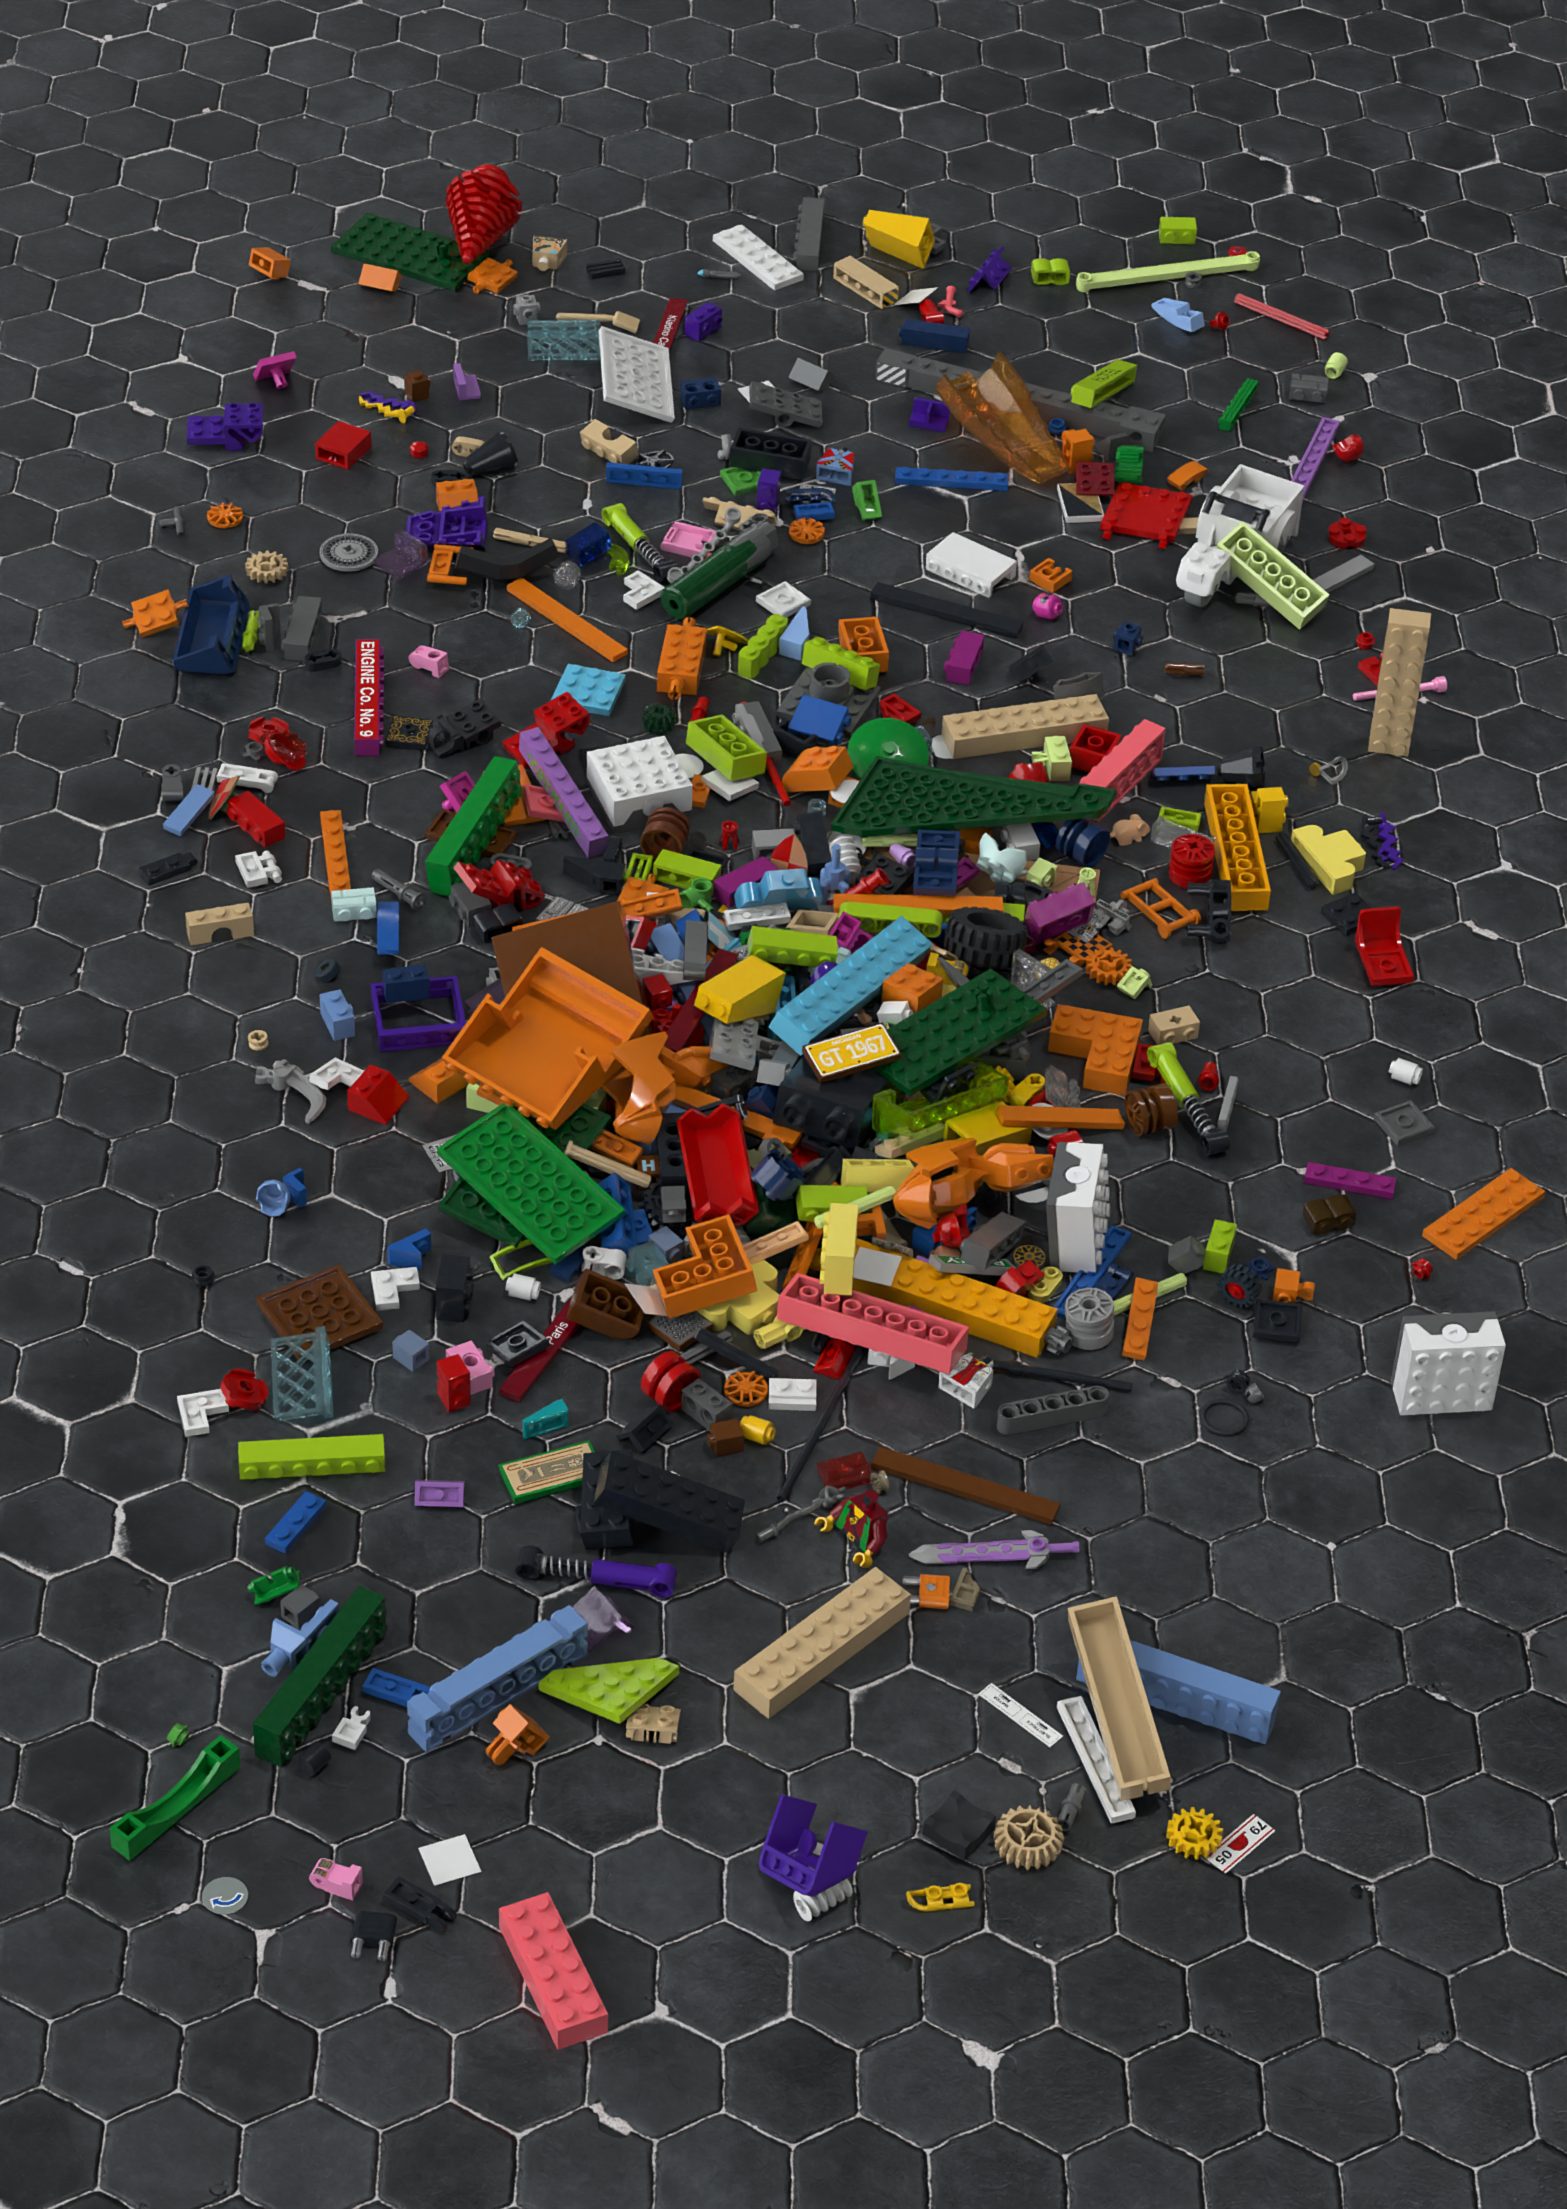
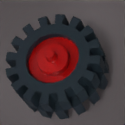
M1241 1264L1229 1266L1217 1282L1218 1292H1222L1221 1297L1223 1299L1226 1297L1228 1299L1226 1302L1229 1304L1233 1302L1235 1307L1238 1305L1240 1308L1249 1307L1262 1291V1283H1258L1260 1278L1254 1277L1256 1273L1254 1271L1250 1273V1268L1247 1266L1245 1269H1243Z

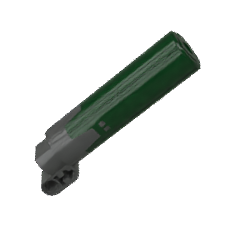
M755 514L739 526L740 534L731 539L663 589L661 592V602L671 617L677 620H684L769 558L772 550L779 545L776 527L769 523L766 514Z

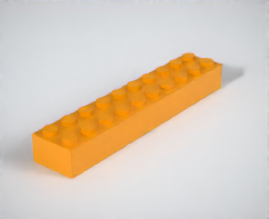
M858 1238L856 1239L855 1258L860 1247L901 1256L902 1258L891 1286L853 1278L852 1290L885 1299L908 1308L912 1305L927 1314L969 1326V1334L1035 1358L1039 1357L1046 1345L1044 1338L1048 1330L1052 1327L1056 1328L1058 1309L957 1273L939 1272L929 1263L878 1247L877 1245H872V1243Z

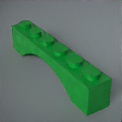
M222 1735L217 1737L202 1750L187 1774L165 1796L146 1808L128 1812L109 1828L111 1847L131 1861L241 1768L239 1748Z

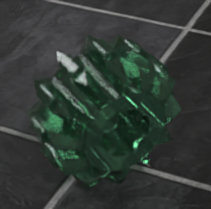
M653 703L652 706H646L642 714L644 729H648L649 733L656 732V734H665L666 731H672L676 723L674 708H670L669 704L662 705V703Z

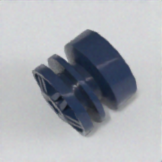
M1089 819L1067 820L1058 833L1056 849L1070 859L1073 858L1080 865L1092 868L1105 855L1110 844L1111 835L1108 830L1096 823L1093 824Z

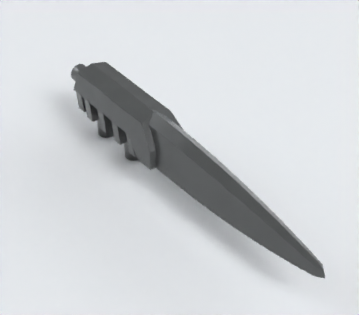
M942 957L937 958L956 989L970 981ZM1021 1032L1001 1042L999 1047L995 1048L997 1056L1004 1053L1010 1054L1012 1060L1022 1057L1024 1061H1027L1031 1057V1054L1028 1052L1030 1048L1029 1041Z

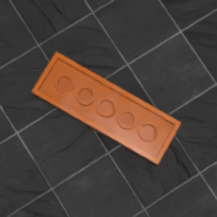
M1510 1168L1423 1229L1422 1236L1457 1260L1543 1199L1545 1191Z

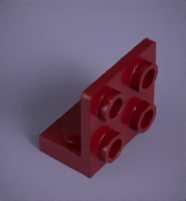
M1076 462L1074 475L1076 494L1114 496V463Z

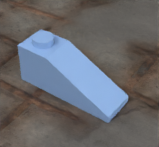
M802 606L779 639V655L800 661L803 658L805 642L809 641L807 610L804 606Z

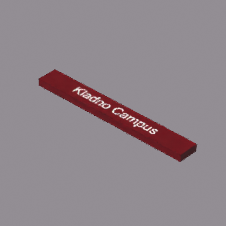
M669 298L653 341L655 344L667 347L669 354L684 316L687 300Z

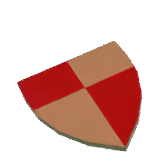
M240 776L222 780L210 806V820L219 810L227 814L228 800L238 795L233 792V789Z
M794 833L785 838L775 848L769 861L779 870L805 868L808 874L806 852L801 841Z

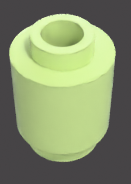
M1333 353L1325 365L1327 377L1335 379L1341 376L1348 363L1345 355L1341 353Z

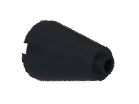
M503 431L495 433L464 459L463 467L467 474L475 476L517 465L516 452L511 443L508 444L505 440L508 437Z

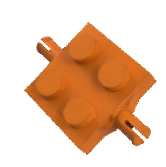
M490 258L484 260L468 273V280L476 284L472 288L473 292L478 294L482 289H486L498 294L518 276V271L510 268L513 262L507 259L501 264Z
M165 590L131 602L134 611L133 618L122 621L125 629L136 625L141 637H145L179 625L177 618L178 610L189 607L188 602L185 599L175 603L172 600L170 591Z
M652 873L648 875L646 881L629 876L617 901L622 902L647 896V892L660 893L668 891L669 888L654 884L657 876L654 874L652 877Z

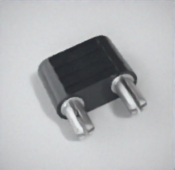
M358 1911L355 1915L350 1940L353 1944L351 1956L355 1958L356 1954V1959L359 1958L362 1947L379 1948L378 1960L381 1961L383 1953V1961H385L388 1949L393 1945L397 1917L390 1913Z

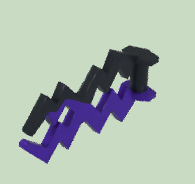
M1381 812L1380 816L1368 817L1367 814H1364L1361 837L1369 839L1367 844L1377 849L1371 856L1377 859L1375 864L1389 869L1390 865L1385 861L1390 859L1395 862L1392 870L1397 869L1404 862V859L1398 857L1401 851L1390 847L1398 841L1397 837L1390 834L1396 827L1385 821L1384 812ZM1371 825H1380L1378 829L1382 831L1378 833V836L1370 833L1375 828ZM1379 837L1386 840L1384 843L1376 842L1379 840Z

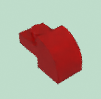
M1029 1259L1018 1268L1014 1269L1011 1267L1007 1270L995 1287L1026 1297L1027 1291L1044 1280L1045 1274Z

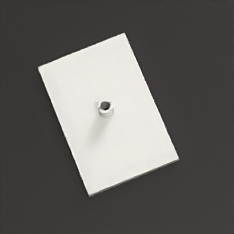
M601 326L599 329L604 401L672 423L675 417L669 349Z

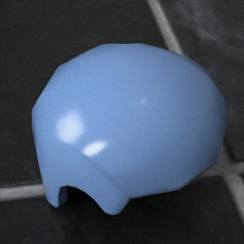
M274 1179L263 1182L258 1187L256 1201L261 1206V1212L271 1217L282 1215L287 1210L291 1200V1195L286 1185Z

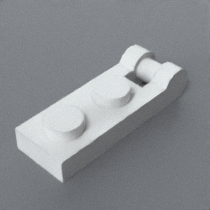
M222 763L217 774V782L219 783L222 780L240 776L236 785L262 789L265 793L273 791L274 784L278 779V774L275 771Z

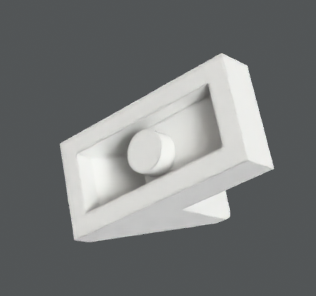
M869 1349L868 1364L889 1367L888 1380L915 1367L913 1362Z

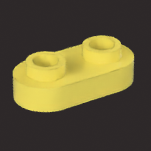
M1050 1266L1041 1270L1045 1274L1044 1280L1028 1290V1297L1031 1300L1039 1303L1047 1302L1061 1286L1063 1274L1056 1267Z

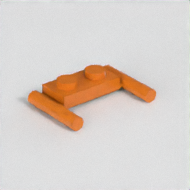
M435 544L427 582L467 585V577L449 576L453 554H458L462 546Z

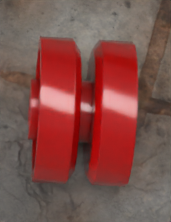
M664 1352L656 1357L647 1367L641 1380V1390L650 1399L655 1400L658 1405L661 1404L665 1411L675 1412L681 1409L682 1390L698 1378L701 1379V1374L693 1365L686 1363L685 1359L677 1352Z

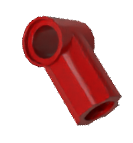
M925 299L919 304L923 321L944 324V315L942 312H938L934 302L930 299Z

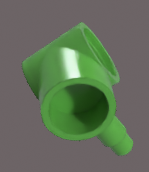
M696 878L691 882V887L679 893L683 908L700 907L708 913L714 911V908L710 905L712 899V883L710 880Z

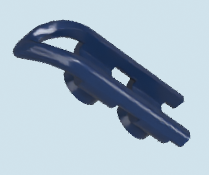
M826 488L787 489V494H791V496H786V502L790 501L792 505H801L802 501H809L810 504L821 503V500H827L836 504L834 493ZM821 492L827 493L829 496L821 495ZM803 493H810V495L803 496Z

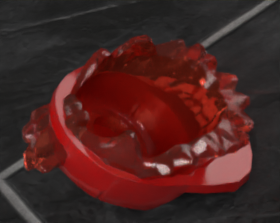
M287 730L282 733L272 731L266 732L258 738V740L264 743L268 758L276 765H285L293 771H300L305 766L306 743L298 739L297 734H289Z

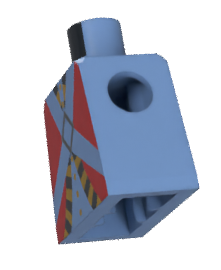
M841 447L839 450L828 449L817 462L816 479L851 486L854 453L850 452L846 447Z

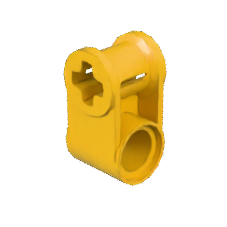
M1036 1073L1028 1075L1015 1088L1010 1089L1013 1095L1006 1097L1007 1103L1011 1106H1029L1028 1102L1043 1091L1045 1078Z

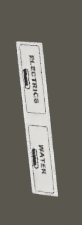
M989 1684L979 1693L981 1697L1047 1746L1051 1747L1063 1737L994 1684Z

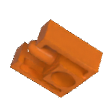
M1048 558L1030 570L1029 580L1037 586L1054 593L1072 580L1073 571L1065 568V572L1059 575L1062 571L1061 567L1054 568L1055 561Z

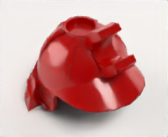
M966 1203L960 1205L952 1213L940 1218L935 1227V1232L932 1233L934 1243L940 1241L947 1247L960 1248L962 1241L971 1236L966 1216H968Z

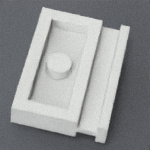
M769 1378V1410L816 1411V1380Z

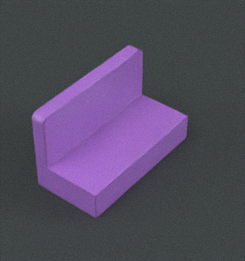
M453 364V380L459 400L480 399L481 393L476 375H464L461 364Z
M416 1480L414 1506L463 1507L465 1481Z

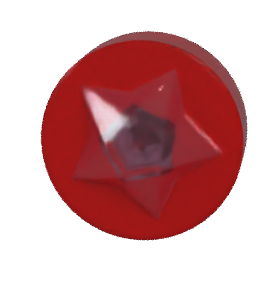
M1234 246L1229 249L1228 257L1246 255L1247 251L1243 247Z

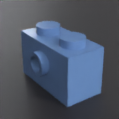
M341 989L320 994V1014L333 1040L337 1041L355 1036L353 1007L347 1003Z

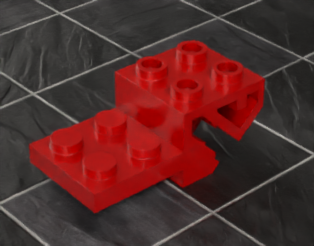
M565 692L534 710L536 723L522 731L539 727L554 752L557 751L562 755L571 750L575 745V740L567 732L583 735L591 719L589 712L568 692ZM520 732L502 743L503 747L527 769L529 765L519 751Z
M497 860L490 871L486 869L480 870L470 863L464 864L459 861L454 867L473 894L489 899L495 908L508 903L514 906L515 900L520 908L525 911L538 906L546 896L541 890V885L532 878V873L527 868H518L509 861L505 863Z

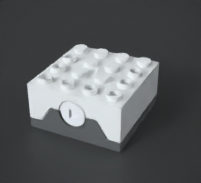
M665 736L587 752V786L613 834L645 827L651 812L657 808H674L682 812L687 818L692 817V783Z
M1057 1143L1046 1211L1050 1266L1058 1268L1061 1272L1078 1273L1080 1270H1084V1273H1088V1271L1096 1272L1097 1265L1102 1264V1251H1100V1248L1104 1249L1105 1235L1103 1233H1107L1108 1220L1105 1218L1110 1217V1204L1106 1203L1109 1200L1110 1190L1109 1187L1105 1186V1184H1108L1109 1172L1104 1168H1107L1108 1154H1104L1103 1144Z
M1495 1311L1402 1317L1391 1376V1384L1400 1415L1492 1410L1506 1347Z

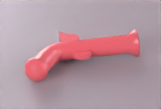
M948 286L946 288V300H942L937 305L949 314L960 318L963 316V311L952 307L956 305V301L953 300L956 288Z

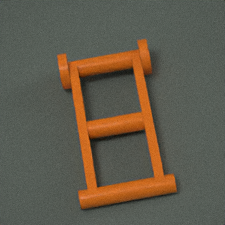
M1156 878L1120 893L1123 900L1128 899L1158 925V932L1164 939L1170 937L1172 931L1184 927L1188 923L1201 924L1202 922L1201 915L1197 909L1187 910L1159 885ZM1151 889L1163 900L1148 906L1136 895ZM1171 906L1183 918L1167 923L1156 912Z

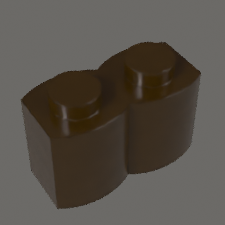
M1337 1194L1325 1200L1316 1199L1304 1204L1303 1217L1312 1233L1319 1235L1327 1234L1334 1229L1350 1228L1355 1224L1356 1211L1345 1194Z

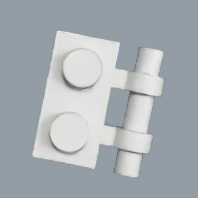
M268 850L264 851L262 856H258L256 851L235 855L237 866L247 888L268 884L269 877L275 883L281 882V870L276 866L274 855Z

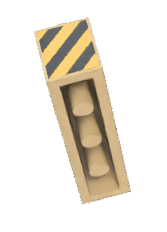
M852 256L834 263L833 278L879 308L884 309L898 302L899 286Z

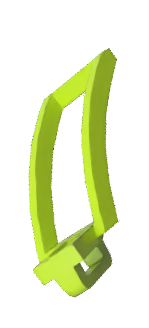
M529 1239L521 1241L517 1249L533 1243ZM512 1245L490 1256L495 1270L504 1281L508 1277H512L514 1273L520 1274L534 1267L553 1263L549 1258H544L505 1274L497 1258L516 1250L515 1247Z

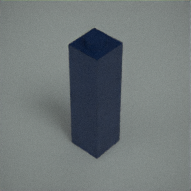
M905 319L904 326L901 325L899 330L902 344L966 353L969 344L970 328Z

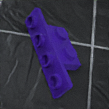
M1003 246L999 250L995 248L975 275L969 280L968 292L972 290L981 278L993 289H996L1012 269L1006 261L999 257L1005 249Z

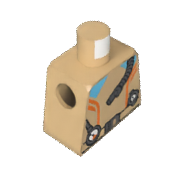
M533 236V266L538 267L541 271H545L548 268L558 269L567 256V239Z

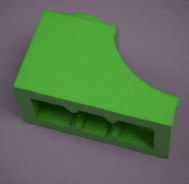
M875 480L857 482L852 487L855 507H858L862 521L880 519L882 513Z

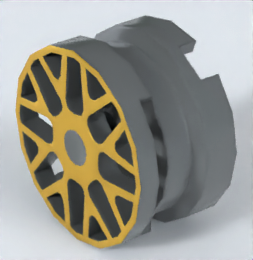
M1024 1245L1015 1250L1013 1265L1017 1268L1029 1259L1040 1270L1044 1268L1045 1254L1040 1248Z

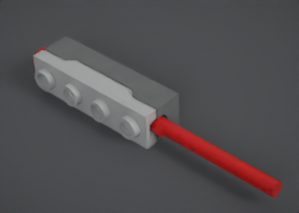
M759 701L735 704V713L732 715L734 725H737L740 730L767 751L765 768H767L783 805L785 807L790 806V798L775 768L781 766L782 749Z

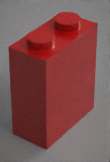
M338 421L315 443L316 459L349 470L372 447L371 431Z

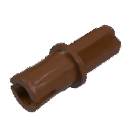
M1183 661V663L1166 662L1164 672L1166 674L1182 675L1183 677H1186V675L1203 676L1204 669L1202 668H1204V664L1187 663L1186 661Z

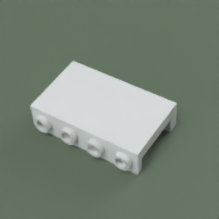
M954 532L929 551L926 557V570L988 598L992 596L993 586L1004 577L1012 580L1016 576V560Z

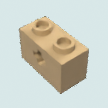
M1185 1006L1150 1014L1148 1031L1157 1045L1167 1042L1174 1044L1198 1038L1200 1021L1191 1007Z

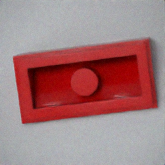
M830 1338L813 1369L814 1373L840 1379L856 1350L854 1344L838 1338Z

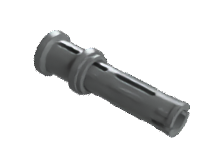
M379 868L372 873L371 878L373 881L378 882L386 889L398 895L399 900L410 904L412 909L418 911L425 905L426 895L415 891L413 886L402 884Z

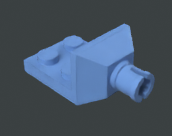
M330 1599L317 1610L315 1616L309 1622H306L300 1631L276 1618L272 1625L271 1654L261 1662L264 1672L269 1676L275 1677L284 1666L294 1670L338 1614L339 1603Z

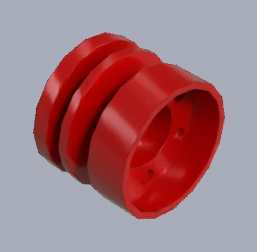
M1185 834L1173 841L1168 873L1169 878L1174 884L1187 889L1188 882L1206 883L1212 878L1215 846L1211 840L1197 834Z

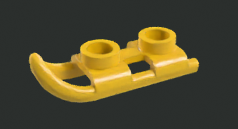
M956 1883L948 1887L930 1886L921 1890L906 1892L909 1904L919 1911H937L974 1907L975 1905L974 1901H969L968 1891L971 1890L970 1884ZM926 1896L927 1906L918 1904L913 1897ZM952 1898L953 1903L944 1904L943 1899Z

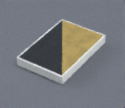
M1076 483L1057 484V491L1066 523L1102 521L1104 513L1099 496L1077 495Z

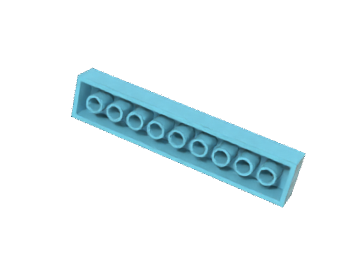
M903 916L899 917L778 1010L768 1027L800 1056L803 1055L802 1046L821 1041L882 993V982L904 965L909 963L916 966L923 961L933 943Z

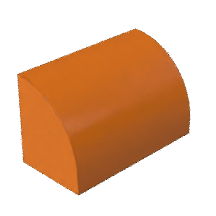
M364 264L358 284L395 292L399 287L402 275L397 270Z

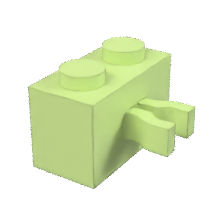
M1065 736L1045 737L1044 752H1032V761L1034 763L1040 761L1044 763L1050 782L1070 781L1072 760Z

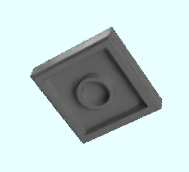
M1411 1100L1374 1113L1373 1119L1397 1146L1435 1132L1434 1125Z

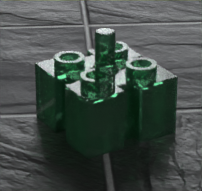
M758 1184L754 1186L759 1213L746 1223L747 1228L745 1232L748 1236L756 1234L763 1237L796 1222L792 1218L795 1212L793 1202L790 1199L787 1201L780 1199L773 1201L765 1194V1188Z

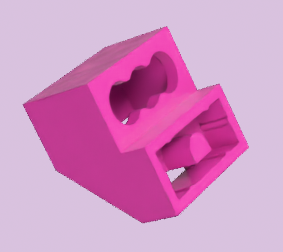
M844 911L829 934L833 936L835 930L838 931V947L850 950L851 954L873 938V936L858 928L861 924L859 920Z

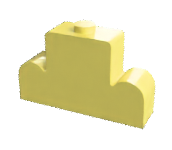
M1307 825L1292 830L1291 841L1313 873L1332 895L1348 891L1353 887L1355 872L1364 869L1366 852L1348 831L1342 830L1323 836V830L1316 825Z
M765 1260L751 1264L758 1291L696 1311L713 1323L712 1331L723 1330L727 1326V1321H730L747 1335H752L755 1330L770 1324L777 1316L779 1294L776 1292L778 1277L776 1268Z

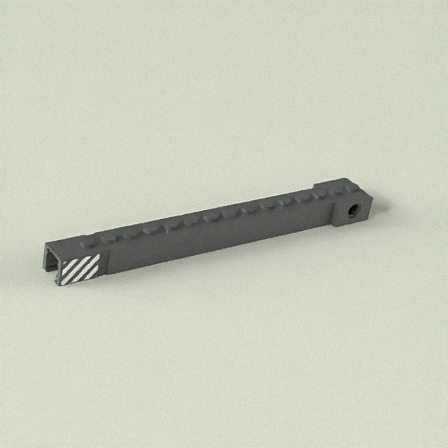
M887 348L884 349L876 361L875 380L913 388L914 390L981 406V403L1000 405L999 411L1050 423L1051 419L1060 418L1064 420L1066 428L1074 430L1086 429L1089 434L1105 438L1126 432L1133 444L1144 447V451L1153 453L1164 434L1166 414L1130 406L1128 409L1104 402L1089 408L1072 403V396L1068 393L927 358H920Z

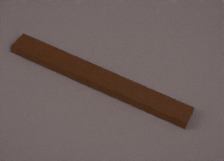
M881 1446L871 1463L872 1469L883 1470L885 1473L1049 1525L1053 1524L1060 1509V1503Z

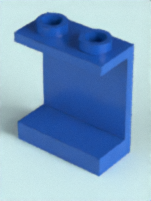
M803 694L788 730L790 734L798 738L800 734L808 736L816 734L818 739L829 741L830 746H838L843 741L845 728H848L851 723V716L849 715L848 707Z

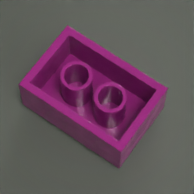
M1085 883L1071 884L1066 890L1059 893L1053 892L1047 898L1041 901L1035 900L1027 906L1024 923L1028 929L1029 936L1034 939L1036 945L1091 921L1096 902Z

